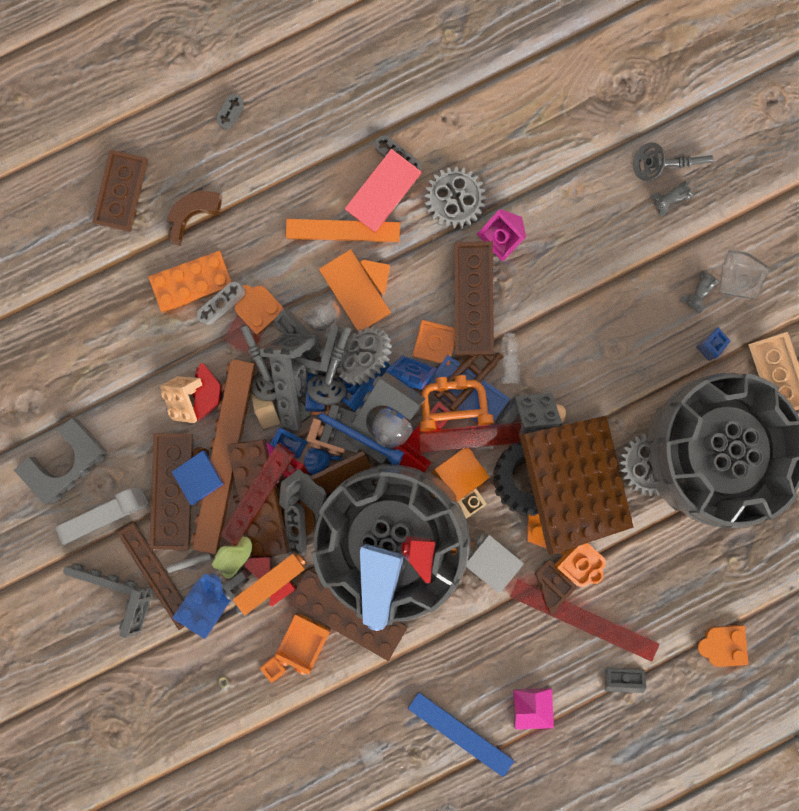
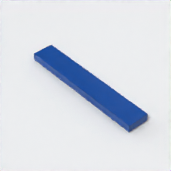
M418 692L408 706V710L500 776L504 777L514 763V759L422 693Z

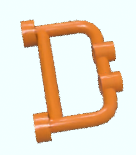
M465 375L454 377L455 381L447 382V377H439L435 379L436 383L426 385L420 394L426 398L421 405L423 421L419 422L420 431L435 430V421L477 417L479 426L493 424V415L488 413L484 386L476 380H466ZM473 387L478 392L480 409L430 414L428 394L431 391L462 390Z

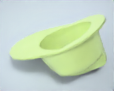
M240 537L231 546L221 547L216 553L212 566L221 571L225 578L230 579L234 577L250 557L252 551L251 540L248 537Z

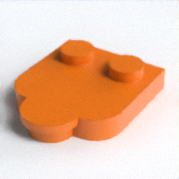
M242 285L245 288V295L236 303L235 310L239 317L258 336L273 323V320L284 308L265 287L255 286L252 288L249 285Z
M589 543L569 549L555 566L577 586L584 587L589 583L597 584L602 581L606 561Z
M745 626L710 627L705 633V638L698 643L699 653L716 667L748 665Z

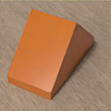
M362 260L360 264L381 296L385 295L390 265Z

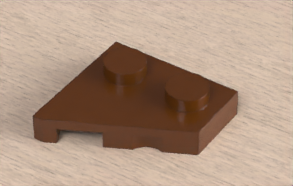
M550 559L535 573L550 614H553L577 586Z

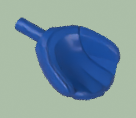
M310 448L305 455L304 466L310 475H315L325 470L330 464V460H342V456H330V453L325 450Z

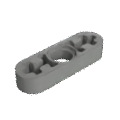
M237 282L229 283L198 310L197 319L205 325L213 324L244 297L245 288ZM234 288H237V290H236V291H237V294H236V295L233 294V293H234V290H233ZM220 299L225 300V305L222 308L217 307V302ZM206 312L209 313V314H208V317H209L208 319H205V317H206L205 313H206Z

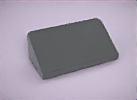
M606 668V692L644 693L647 689L645 670Z

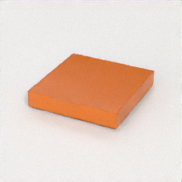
M421 320L412 357L442 364L447 355L452 356L455 345V328Z

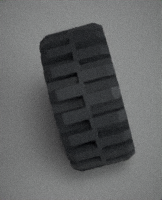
M520 440L517 444H511L499 457L493 471V486L496 488V495L501 498L500 502L503 505L509 506V510L512 512L518 511L520 515L524 516L526 514L536 516L538 510L534 495L522 492L513 481L514 468L520 462L526 461Z

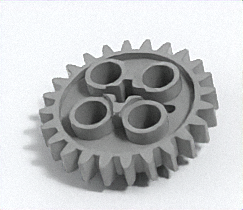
M456 166L452 172L448 167L447 173L440 170V177L434 174L435 181L429 180L431 187H426V192L430 194H426L424 199L430 201L425 203V207H431L428 210V214L434 213L432 219L439 218V225L444 221L446 222L445 228L452 224L453 229H455L456 224H459L462 229L464 222L470 226V219L477 221L475 214L481 216L482 211L480 209L485 207V204L482 202L486 201V197L481 195L486 190L480 189L483 182H476L478 176L471 177L472 171L466 174L465 168H463L461 172H458V167ZM461 182L464 184V187L458 189L454 186V183ZM447 183L450 184L454 196H455V197H458V196H459L458 203H457L456 199H452V192L450 191L449 187L446 185ZM443 190L447 193V196L441 198L437 193ZM465 198H470L473 201V204L465 205L463 203V200ZM459 205H460L461 208L464 210L463 213L460 211ZM448 207H454L457 212L455 214H449L446 211V209Z
M372 326L371 329L366 327L364 331L359 329V334L353 333V338H348V343L345 344V352L342 353L343 357H340L342 360L338 363L337 372L349 384L356 385L358 383L361 385L363 381L368 383L369 377L375 379L374 374H380L379 369L386 367L383 363L390 360L387 355L392 353L389 350L392 347L389 343L391 339L383 330Z
M641 434L640 439L636 436L633 437L634 442H627L629 448H622L626 453L619 455L623 458L622 462H618L619 465L623 466L619 472L625 473L622 480H629L626 486L634 485L632 491L639 489L640 495L644 494L645 491L647 496H651L652 492L655 495H659L653 483V470L647 464L650 461V445L646 442V435ZM642 447L647 451L645 458L640 454ZM636 466H639L642 470L640 476L635 473Z

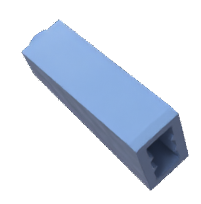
M365 544L360 549L363 624L368 625V628L379 631L380 629L383 630L388 622L404 555Z

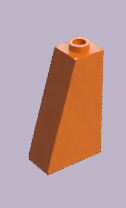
M294 552L236 596L233 601L243 615L248 614L305 570V559L300 553L297 555Z

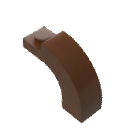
M197 191L187 194L178 200L167 217V221L173 225L168 233L170 241L174 245L181 246L186 224L193 216L202 213L219 216L223 201L221 194L212 191Z

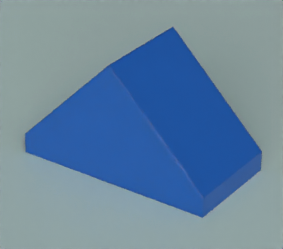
M717 327L696 348L710 361L719 357L731 341Z
M278 427L270 445L300 458L308 441Z

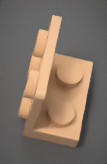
M177 376L160 385L161 396L166 403L168 415L172 420L189 423L197 422L188 394L196 392V389L202 386L200 378Z

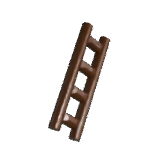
M499 352L495 356L481 355L488 361L482 370L473 363L478 356H468L447 379V382L455 381L454 377L462 375L469 368L477 375L473 380L481 383L503 358V355ZM469 387L464 389L458 397L450 392L449 389L437 391L434 396L439 400L442 396H445L452 403L448 408L454 412L475 388Z

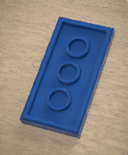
M447 355L437 369L436 375L427 385L436 383L435 379L439 377H447L448 379L461 364ZM469 369L462 374L466 376V380H473L477 376ZM482 380L481 384L486 392L488 413L493 415V421H495L510 398ZM449 389L456 397L464 390ZM476 389L458 407L460 411L480 409ZM442 396L444 400L452 404L445 396ZM477 417L471 418L478 423ZM486 425V426H483V427H484L485 429L489 430V428L491 427V425Z

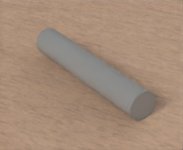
M207 552L168 565L167 571L171 573L211 560L212 554Z

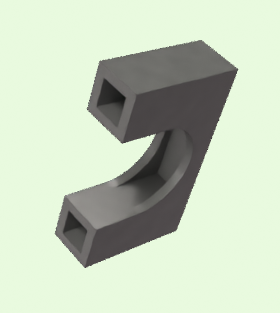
M386 372L382 377L378 375L372 384L374 389L365 395L363 399L365 404L357 409L354 414L356 419L354 421L351 420L348 427L392 450L398 442L383 433L375 425L373 420L374 407L380 405L391 407L411 420L426 398ZM345 435V439L381 464L387 460L388 457Z
M71 418L58 430L61 436L73 448L75 454L74 465L66 475L62 477L51 475L35 457H28L14 469L17 475L44 505L57 503L62 498V493L76 486L75 482L80 477L84 478L91 472L90 468L94 464H100L105 459L104 455L108 453L77 418Z

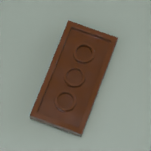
M109 150L92 220L93 224L131 232L147 168L148 159L146 157Z

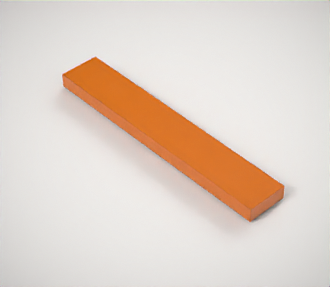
M286 219V239L399 243L400 222H383L376 233H374L360 221Z

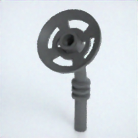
M650 142L644 144L637 151L633 164L634 172L639 179L652 181L661 174L664 167L679 166V168H682L683 166L686 168V166L690 167L696 164L713 163V155L687 156V158L683 156V158L678 157V159H666L664 149L659 144ZM655 148V151L645 153L648 149ZM641 159L644 160L645 170L643 172L640 167Z
M245 325L240 329L249 346L248 351L253 356L252 360L256 361L260 370L252 381V392L260 400H276V392L268 394L269 390L275 389L272 369L266 367L260 349H258L259 345H256L248 325ZM256 383H258L261 392L256 389Z
M344 326L338 344L334 347L335 351H332L333 355L330 356L332 359L327 374L316 375L308 382L307 392L309 396L320 404H336L345 396L346 387L334 374L339 361L342 360L340 357H343L342 353L345 352L344 347L351 332V329ZM341 388V392L337 396H335V394L338 392V389ZM320 391L323 394H327L328 398L321 397L316 393Z

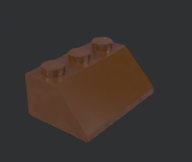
M362 451L310 476L315 484L325 490L326 498H328L346 479L358 472L371 468V464L365 452Z

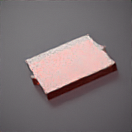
M237 315L223 340L235 346V349L248 353L249 346L240 329L247 324ZM250 329L251 334L256 342V345L260 341L266 329H264L258 336Z

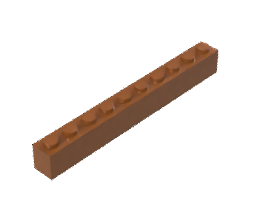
M231 359V363H228L226 367L228 377L227 382H224L222 386L224 397L223 401L220 400L218 412H220L219 420L216 419L214 431H216V436L212 438L210 449L213 451L212 456L209 457L224 484L199 501L201 510L200 514H197L195 518L197 529L191 538L192 550L216 554L220 548L234 479L227 445L239 443L242 439L252 390L251 385L256 370L254 363Z

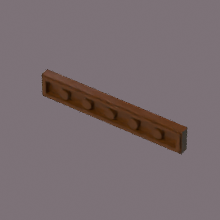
M133 522L117 532V534L172 619L184 599L153 550L149 549L150 545L138 526ZM172 619L178 630L185 627Z

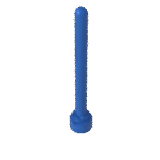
M320 413L318 416L319 420L385 455L391 464L399 465L404 452L398 449L390 450L324 413Z

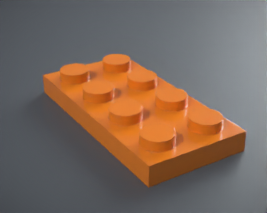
M221 251L148 276L162 313L219 293L232 282Z

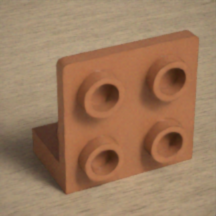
M313 419L306 440L311 442L310 446L322 450L323 446L329 448L328 452L339 456L341 452L346 453V449L318 441V438L322 436L325 426H323L324 422Z

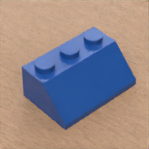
M385 361L383 363L386 367L379 369L380 374H374L375 379L378 375L382 377L386 373L387 369L391 366L388 362ZM339 376V379L346 387L345 396L341 401L356 412L360 406L363 407L365 401H363L365 395L374 389L372 384L375 379L369 377L368 383L363 381L361 385L358 383L353 385L352 383H347ZM341 388L338 389V392L335 394V396H337L341 392Z

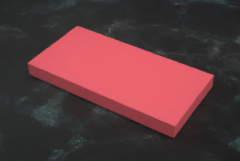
M391 149L346 206L345 210L376 233L422 172Z

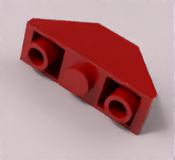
M200 363L199 368L197 367L195 371V378H200L202 386L198 387L196 392L193 393L195 402L192 407L197 422H200L217 409L220 400H222L223 385L209 367L203 363Z

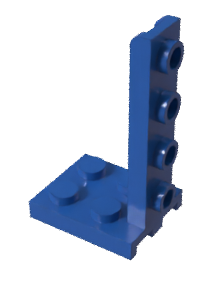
M402 355L386 372L411 389L415 387L422 390L436 375L437 368ZM387 406L380 430L398 442L405 417Z
M205 573L201 579L197 580L172 619L203 639H206L231 601L223 594L221 579L212 573L210 575Z

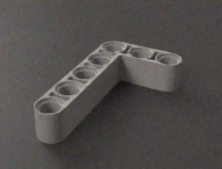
M130 488L115 495L116 499L55 527L62 545L69 544L149 506L142 488Z

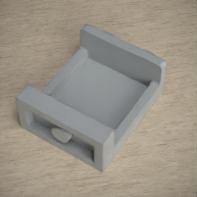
M484 532L476 537L475 544L470 549L466 567L500 594L524 563L488 533Z

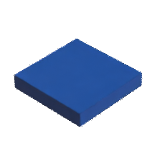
M206 451L200 452L172 471L190 505H194L224 484Z

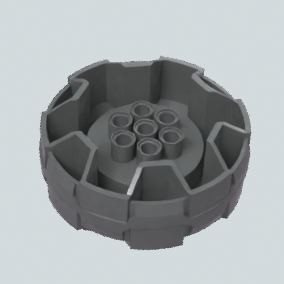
M719 373L687 383L677 390L663 407L657 409L650 423L646 442L650 445V461L655 476L653 483L669 506L676 511H682L686 516L699 523L721 528H742L756 525L764 520L774 519L798 497L796 492L799 488V417L791 403L778 391L779 387L752 374ZM728 426H729L730 429H731V433H730V434H729L728 431H727ZM745 434L748 435V441L745 439ZM714 438L717 442L716 447L713 445ZM731 446L734 447L733 454L731 453ZM749 453H750L751 456H752L751 461H750L749 458H748ZM717 458L720 460L719 467L716 464ZM735 465L738 469L737 474L734 472Z
M378 465L358 472L346 479L322 505L315 526V551L312 553L317 575L324 588L328 587L341 603L356 612L357 617L363 619L360 549L363 545L368 544L366 537L374 540V545L372 546L402 554V544L406 541V536L430 538L435 542L430 583H426L421 579L408 561L403 558L387 625H392L396 621L416 619L435 611L457 588L465 572L470 553L471 535L469 534L463 510L455 500L457 497L445 482L432 473L428 472L425 474L418 469L402 465ZM374 479L378 480L377 485L374 483ZM379 522L384 523L387 526V530H381ZM398 527H404L407 534H400ZM385 542H391L394 549L387 548ZM456 548L457 552H452L451 550Z

